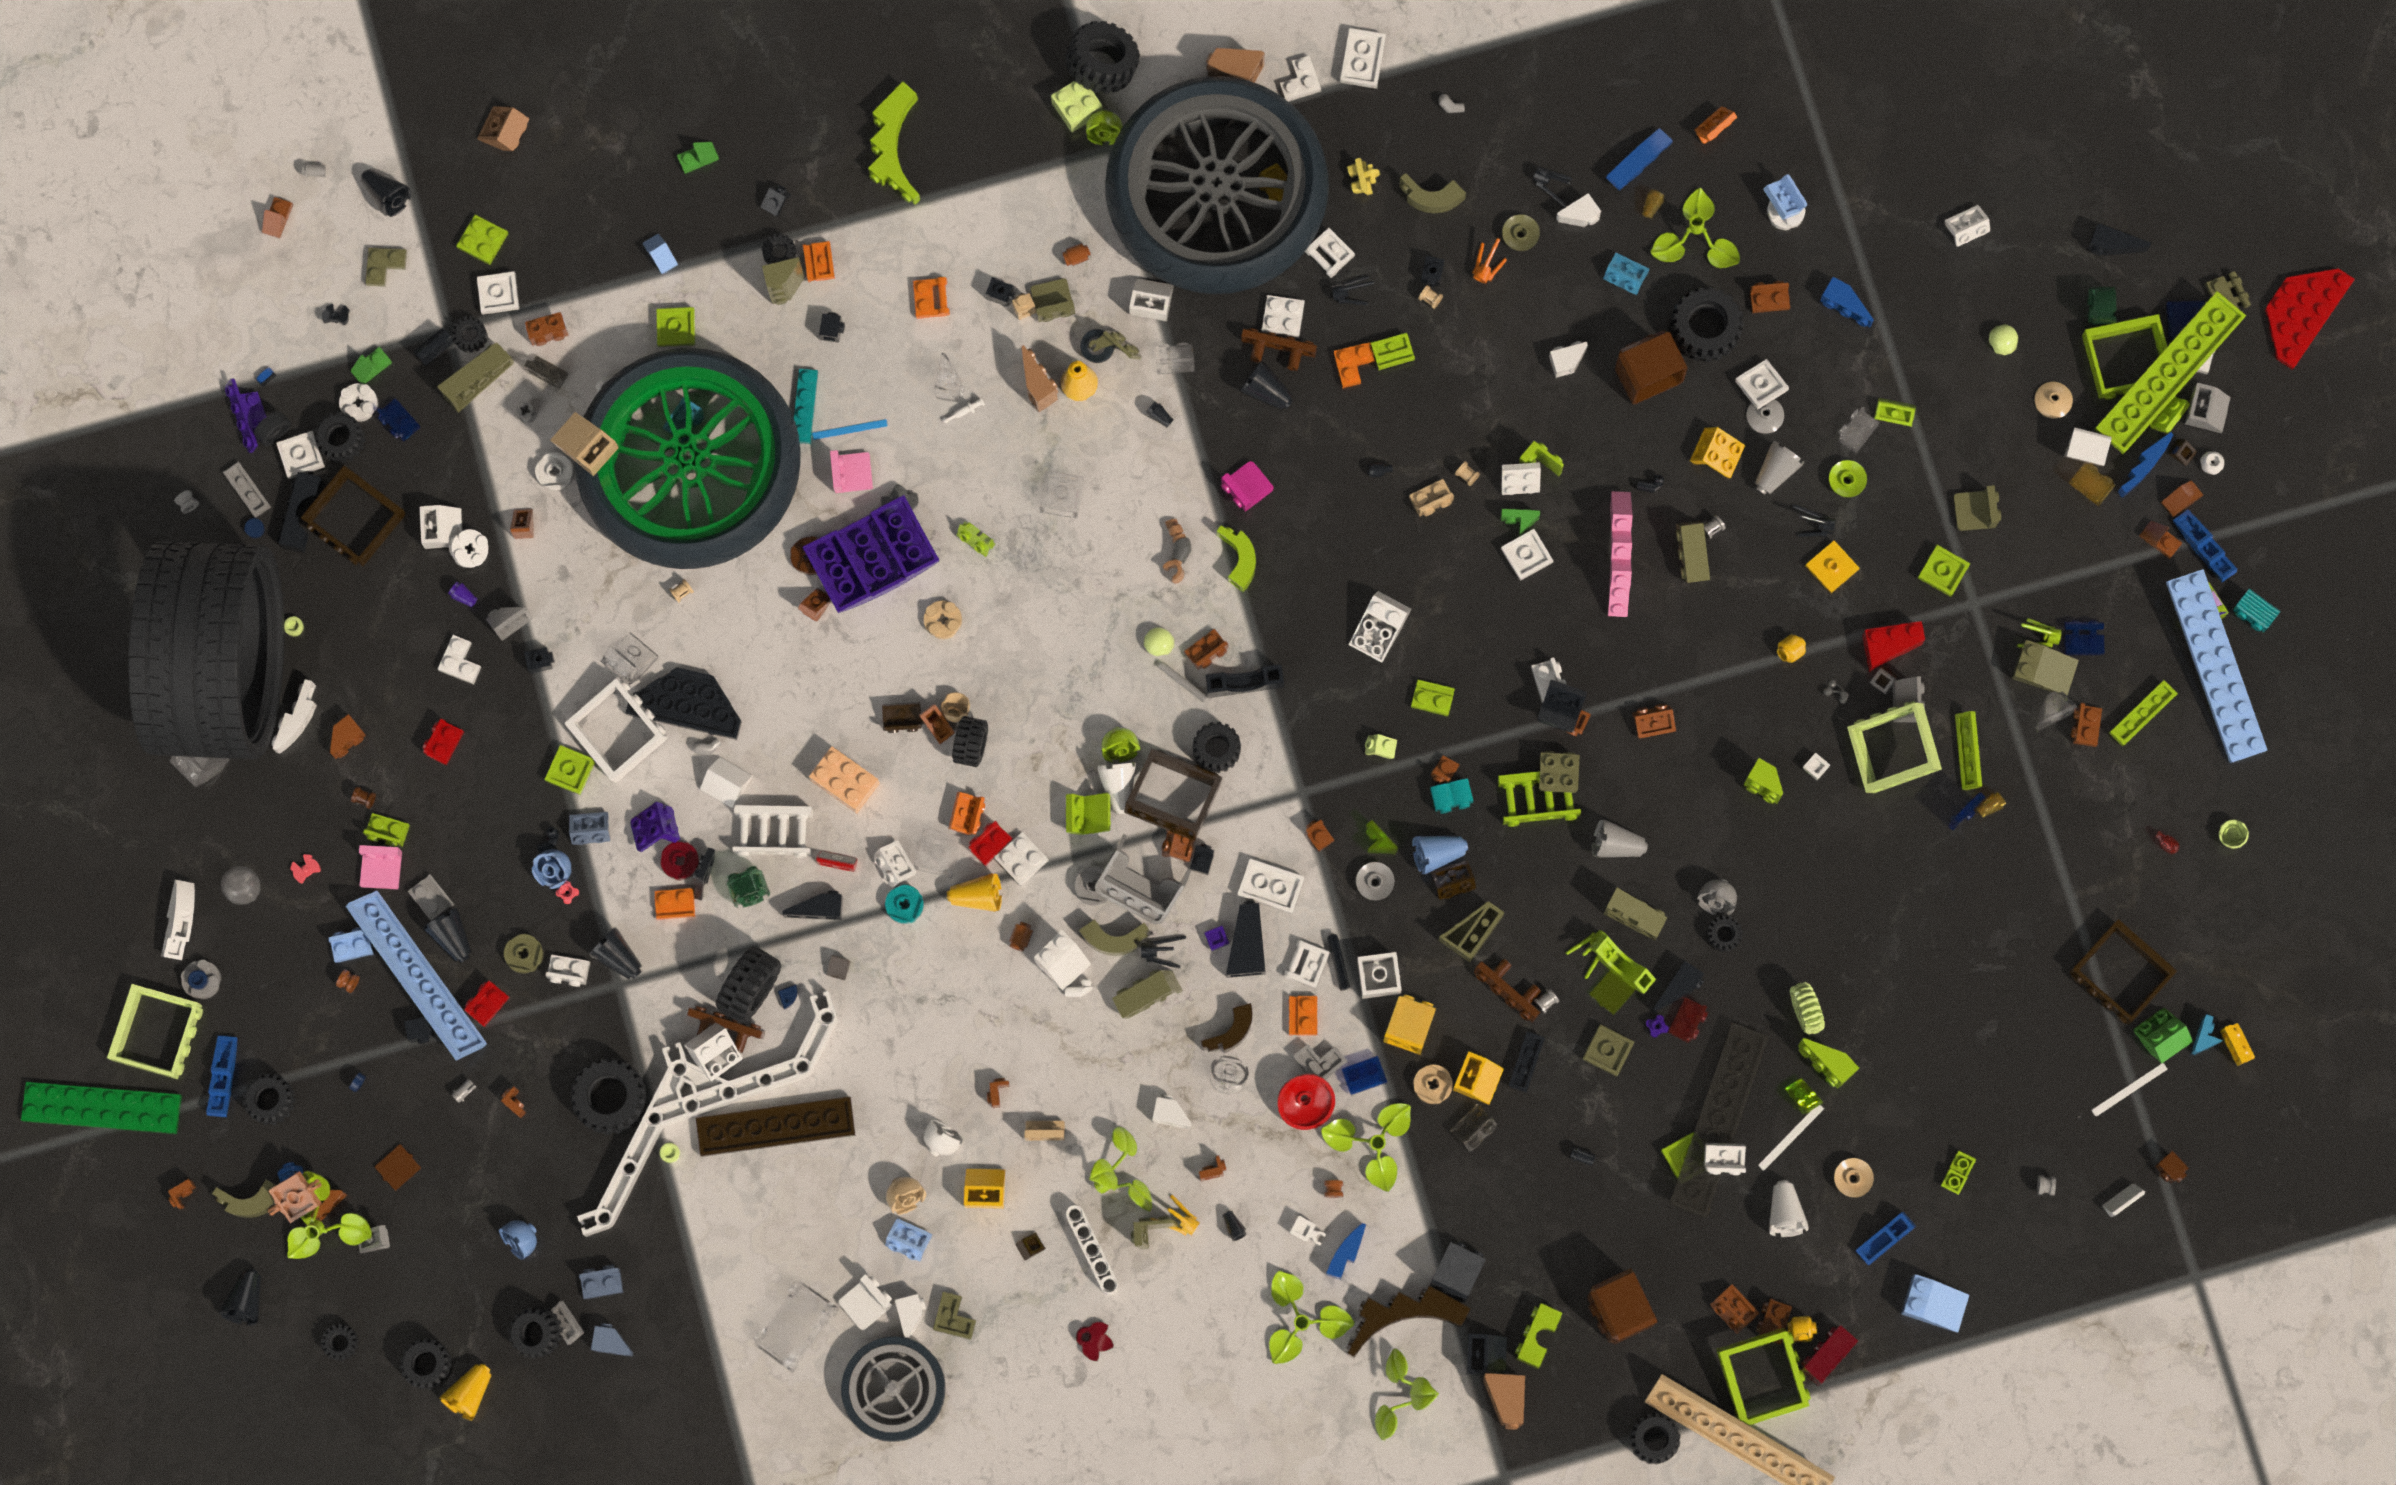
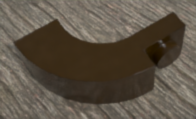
M1251 1003L1232 1008L1234 1015L1232 1027L1223 1035L1201 1040L1203 1051L1214 1052L1219 1050V1046H1222L1224 1053L1238 1047L1247 1037L1252 1025L1253 1012Z

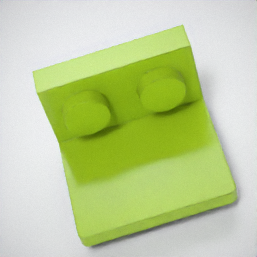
M1535 441L1519 459V464L1536 463L1535 459H1537L1557 476L1561 475L1564 466L1563 460L1558 455H1552L1547 451L1548 449L1544 444Z
M1109 793L1089 796L1066 794V833L1087 835L1109 832L1111 830Z

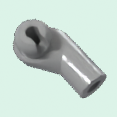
M1446 94L1439 97V105L1447 113L1465 111L1464 103H1453Z
M715 737L709 744L695 742L692 745V749L698 755L709 756L722 744Z

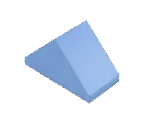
M659 234L642 243L661 274L678 265L667 244Z

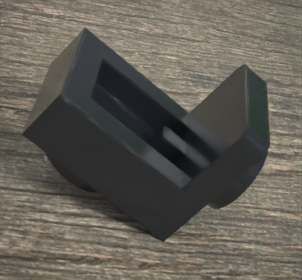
M781 185L772 186L769 188L761 208L778 216L786 199L790 198L791 193L787 192V189Z

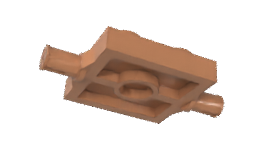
M297 1172L268 1190L275 1202V1205L268 1208V1213L272 1211L270 1215H274L280 1211L290 1223L322 1204L314 1193L315 1189L321 1187V1182L318 1183L319 1180L316 1179L309 1184L301 1172Z

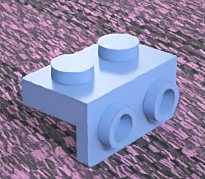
M1789 174L1763 189L1782 220L1799 214L1807 206L1804 197Z

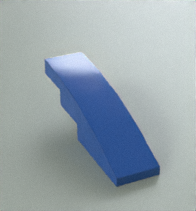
M1659 128L1611 171L1606 179L1618 190H1621L1642 173L1644 168L1669 147L1673 140Z
M2172 432L2141 453L2138 458L2141 463L2128 474L2131 480L2118 491L2122 498L2134 489L2152 470L2173 437Z
M2189 510L2173 520L2190 546L2221 582H2224L2237 572V568L2225 556V551L2213 540V535Z
M218 1036L211 1067L212 1077L208 1091L210 1096L206 1111L207 1116L227 1117L234 1077L237 1037Z

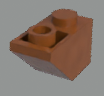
M349 714L333 726L330 753L335 759L345 756L349 748L353 745H359L364 740L363 737L366 736Z

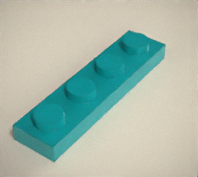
M799 369L794 420L800 444L811 445L818 370Z

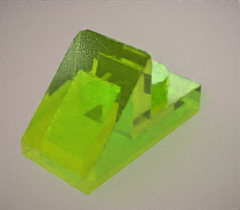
M1373 820L1366 824V834L1372 840H1377L1368 848V853L1395 854L1398 851V847Z
M1802 1078L1786 1088L1787 1093L1798 1104L1802 1114H1807L1823 1103Z

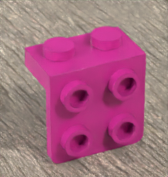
M1253 461L1246 463L1231 476L1227 473L1222 477V488L1227 494L1230 493L1233 496L1234 503L1239 508L1242 507L1245 512L1273 491V485Z

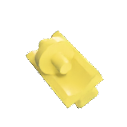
M1357 158L1354 164L1347 167L1350 177L1359 176V181L1351 183L1352 191L1355 194H1373L1371 184L1376 183L1375 177H1378L1380 172L1378 169H1373L1372 164L1366 165L1365 161Z

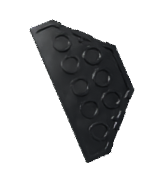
M676 667L670 673L656 679L640 691L633 693V695H638L643 701L641 705L644 709L648 708L654 714L653 720L655 722L729 739H738L742 721L713 675ZM628 703L625 714L641 718Z

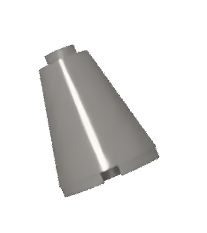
M1773 441L1755 481L1757 485L1755 489L1764 495L1766 493L1771 494L1802 467L1804 461H1801L1800 457L1786 447L1782 448L1778 442Z
M1602 819L1598 822L1594 832L1596 843L1592 842L1593 856L1598 858L1641 857L1642 854L1646 853L1648 843L1645 842V838L1610 821Z

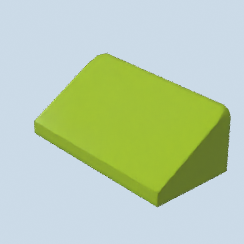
M1878 398L1874 419L1912 427L1916 406Z

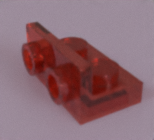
M1685 997L1668 1033L1687 1043L1691 1039L1695 1040L1700 1031L1697 1028L1699 1022L1704 1023L1708 1012L1705 1011L1707 1006H1702Z

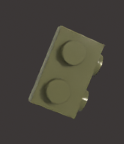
M1059 279L1031 287L1039 322H1049L1055 318H1065L1075 314L1074 303L1066 279Z
M1995 485L1987 486L1984 491L1956 493L1954 495L1956 522L1959 531L1996 528L1999 521H2001L2000 509L1997 510L1999 493L1995 491Z
M1554 751L1541 753L1539 760V789L1548 792L1576 793L1578 791L1580 755H1575L1573 752L1558 754Z
M1161 1216L1155 1221L1150 1220V1218H1139V1222H1133L1134 1231H1131V1241L1141 1250L1149 1249L1148 1229L1178 1227V1222L1174 1221L1170 1216Z

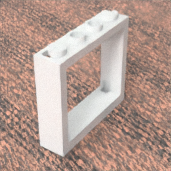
M617 678L564 723L608 778L616 783L668 739L664 727L653 720L654 714L648 708L644 709L641 705L643 701L638 695L631 693L630 685L625 680L622 681ZM616 689L619 690L655 734L650 741L618 769L613 767L578 724Z

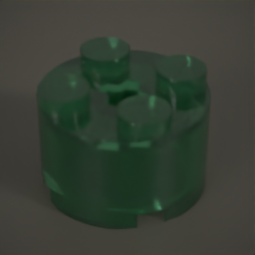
M2115 286L2088 288L2087 305H2091L2089 306L2087 316L2088 323H2092V325L2116 323V316H2114L2116 311Z
M757 866L749 867L740 874L733 873L728 876L726 886L736 908H738V905H742L743 908L756 905L764 900L763 896L767 894L768 897L770 895L762 870H758Z

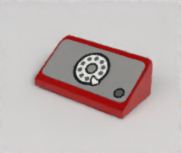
M820 851L816 858L818 865L855 872L858 861L855 857L827 851Z

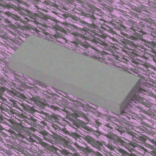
M239 461L223 472L255 518L271 508Z

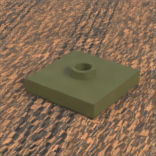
M1600 1024L1582 1060L1617 1077L1634 1041Z

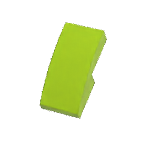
M1958 1150L1941 1186L1959 1195L1976 1159Z

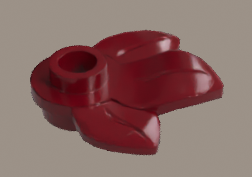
M1095 1322L1090 1327H1082L1077 1331L1076 1340L1082 1346L1083 1354L1088 1359L1098 1361L1099 1351H1108L1114 1347L1111 1338L1105 1334L1109 1327L1108 1324ZM1084 1333L1089 1334L1090 1337L1088 1340L1082 1339V1335Z

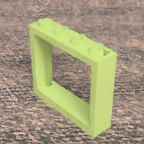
M1915 701L1906 702L1904 707L1889 708L1887 713L1870 715L1871 719L1856 720L1857 722H1854V725L1847 727L1866 793H1877L1942 770L1923 703H1915ZM1914 713L1928 763L1876 781L1862 731Z
M132 984L107 1058L114 1062L178 1080L179 1075L181 1076L184 1071V1059L190 1053L191 1046L189 1044L191 1038H194L196 1035L197 1027L195 1026L197 1020H200L202 1017V1005L194 1001ZM141 995L192 1009L171 1071L121 1057Z

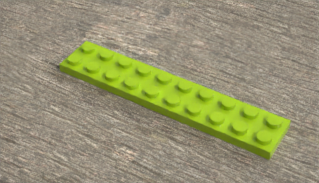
M2217 291L2094 430L2099 434L2112 437L2110 444L2124 454L2246 315Z

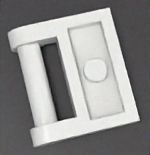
M1330 228L1310 244L1305 251L1308 256L1311 255L1327 271V275L1330 278L1335 276L1355 256V253ZM1318 247L1336 263L1333 267L1316 251Z
M1297 940L1295 945L1297 948L1289 968L1285 970L1283 976L1316 989L1330 952ZM1304 950H1307L1309 953L1300 975L1295 974Z

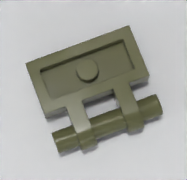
M2235 271L2228 274L2231 279L2229 282H2226L2224 276L2205 284L2211 298L2218 291L2238 309V303H2242L2244 308L2251 306L2250 297L2244 291L2241 285L2243 282ZM2231 288H2235L2238 294L2237 297H2233Z

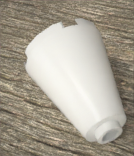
M1136 762L1097 766L1104 791L1110 794L1111 811H1115V815L1126 814L1124 810L1133 789Z
M1787 1180L1778 1181L1773 1188L1769 1232L1772 1236H1776L1775 1233H1781V1237L1803 1234V1229L1808 1231V1223L1795 1188Z

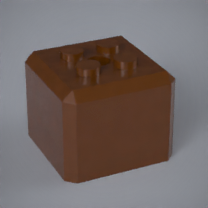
M1665 330L1654 335H1647L1643 340L1632 342L1625 348H1622L1615 366V371L1632 405L1684 382L1688 369L1670 332Z
M1632 1268L1592 1286L1589 1290L1587 1298L1590 1305L1588 1307L1593 1316L1596 1315L1599 1321L1597 1326L1601 1334H1605L1610 1343L1617 1344L1653 1327L1657 1323L1653 1310Z

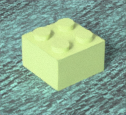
M1076 81L1051 95L1053 106L1072 133L1087 124L1092 114L1103 110L1102 104L1093 91L1085 89L1084 85H1079Z

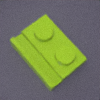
M1407 333L1371 343L1378 370L1415 360Z
M1418 680L1411 708L1448 716L1455 688Z

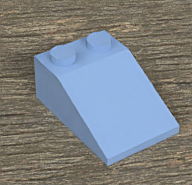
M1915 1274L1912 1276L1901 1314L1958 1333L1969 1295Z

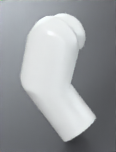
M1083 979L1081 981L1082 986L1066 987L1065 996L1081 997L1087 994L1093 988L1092 980Z

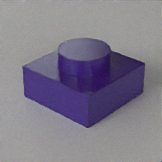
M1223 926L1204 932L1211 951L1229 945Z

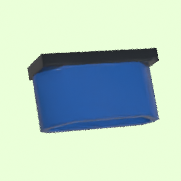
M269 367L256 380L264 387L276 376V373Z

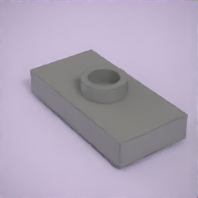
M560 1301L551 1309V1314L555 1313L557 1315L556 1320L561 1321L562 1324L559 1325V1328H563V1332L560 1335L563 1336L567 1345H571L584 1331L564 1301Z

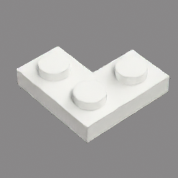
M1310 56L1293 60L1292 66L1297 78L1280 83L1284 99L1292 101L1320 92L1321 87Z
M453 635L438 670L474 685L481 666L464 660L472 643Z

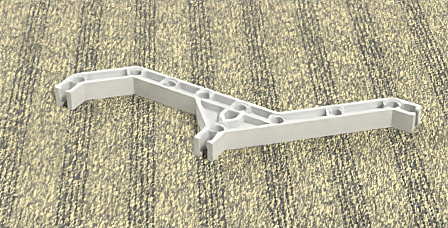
M828 991L823 992L822 995L823 999L827 998L828 1008L819 1010L816 1004L817 995L810 997L816 1017L794 1059L734 1080L727 1081L718 1076L710 1081L698 1066L688 1062L681 1042L675 1044V1048L679 1050L681 1058L673 1062L669 1055L670 1047L662 1048L668 1069L598 1208L577 1216L581 1225L585 1224V1220L595 1218L597 1223L596 1226L587 1230L585 1227L581 1228L585 1237L613 1227L664 1127L799 1081L812 1074L838 1021ZM829 1013L832 1015L830 1022L822 1021L825 1014ZM801 1063L808 1064V1068L804 1072L798 1071V1066ZM678 1065L685 1067L684 1072L681 1074L675 1073V1068ZM770 1076L771 1081L769 1084H761L762 1077ZM684 1085L691 1086L694 1094L683 1097L681 1091ZM731 1088L734 1090L732 1097H724L726 1089ZM694 1101L697 1103V1107L692 1111L688 1110V1103ZM658 1114L660 1116L659 1121L655 1124L651 1123V1116ZM628 1164H634L635 1166L632 1173L625 1172ZM603 1214H609V1221L601 1223L600 1217Z

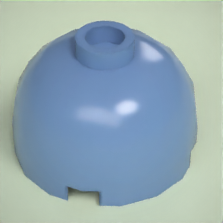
M545 850L533 860L532 873L542 886L547 885L551 889L559 888L570 877V859L560 850Z
M514 1220L508 1222L499 1230L503 1242L513 1248L510 1251L517 1258L523 1260L534 1251L537 1244L535 1235L537 1231L531 1223L526 1224L524 1221Z

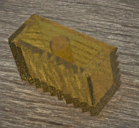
M2085 462L2070 480L2069 484L2097 506H2100L2113 490L2115 484H2113V480L2109 476H2103L2097 472L2096 466Z

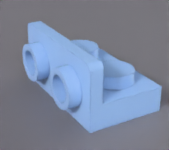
M361 927L354 928L352 932L346 934L344 932H337L333 934V937L328 938L332 946L335 963L374 954L372 943Z
M897 1218L887 1236L885 1246L894 1252L906 1255L911 1260L920 1262L932 1238V1234Z

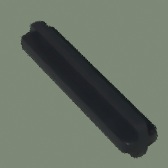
M1332 934L1327 939L1339 988L1341 991L1350 989V984L1338 935Z

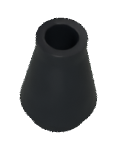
M1156 401L1146 411L1149 418L1164 425L1166 428L1174 420L1162 404H1158Z
M1233 1211L1222 1215L1228 1237L1232 1241H1238L1246 1236V1228Z

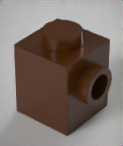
M2173 1151L2155 1165L2160 1171V1177L2165 1182L2169 1181L2170 1183L2174 1181L2179 1183L2187 1176L2185 1172L2189 1169Z

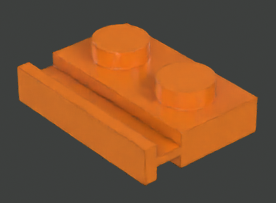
M830 241L803 245L808 283L811 281L835 279Z
M694 889L655 891L656 919L696 917Z
M1289 996V1036H1317V996Z

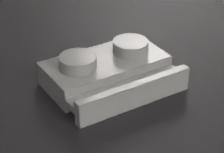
M430 874L408 891L431 921L440 917L451 906H454V903Z

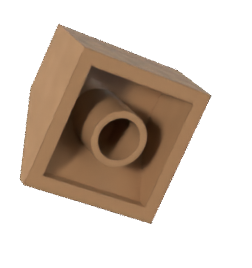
M493 106L477 139L503 151H514L519 144L522 133L527 128L529 118L513 107Z

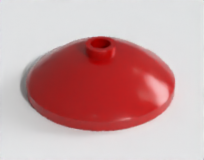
M1309 1073L1300 1074L1289 1079L1282 1086L1277 1098V1108L1280 1116L1289 1126L1299 1130H1310L1321 1126L1330 1118L1335 1108V1094L1331 1085L1321 1076ZM1307 1095L1306 1099H1301V1096Z

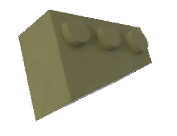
M1700 521L1676 524V538L1680 548L1678 549L1679 560H1682L1683 566L1680 568L1681 578L1685 579L1687 583L1710 580L1704 524Z
M1618 887L1604 912V915L1655 941L1667 919L1663 911L1649 907L1647 903L1634 898Z
M1488 901L1445 934H1442L1438 941L1470 963L1503 918L1504 912Z
M1156 969L1149 973L1150 977L1134 981L1132 983L1133 986L1129 989L1125 987L1117 991V995L1112 999L1122 1019H1129L1145 1011L1158 1001L1166 1000V997L1174 992H1177V994L1182 992L1183 990L1173 971Z

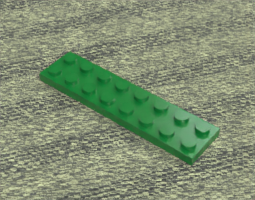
M26 1082L21 1121L177 1134L182 1095Z

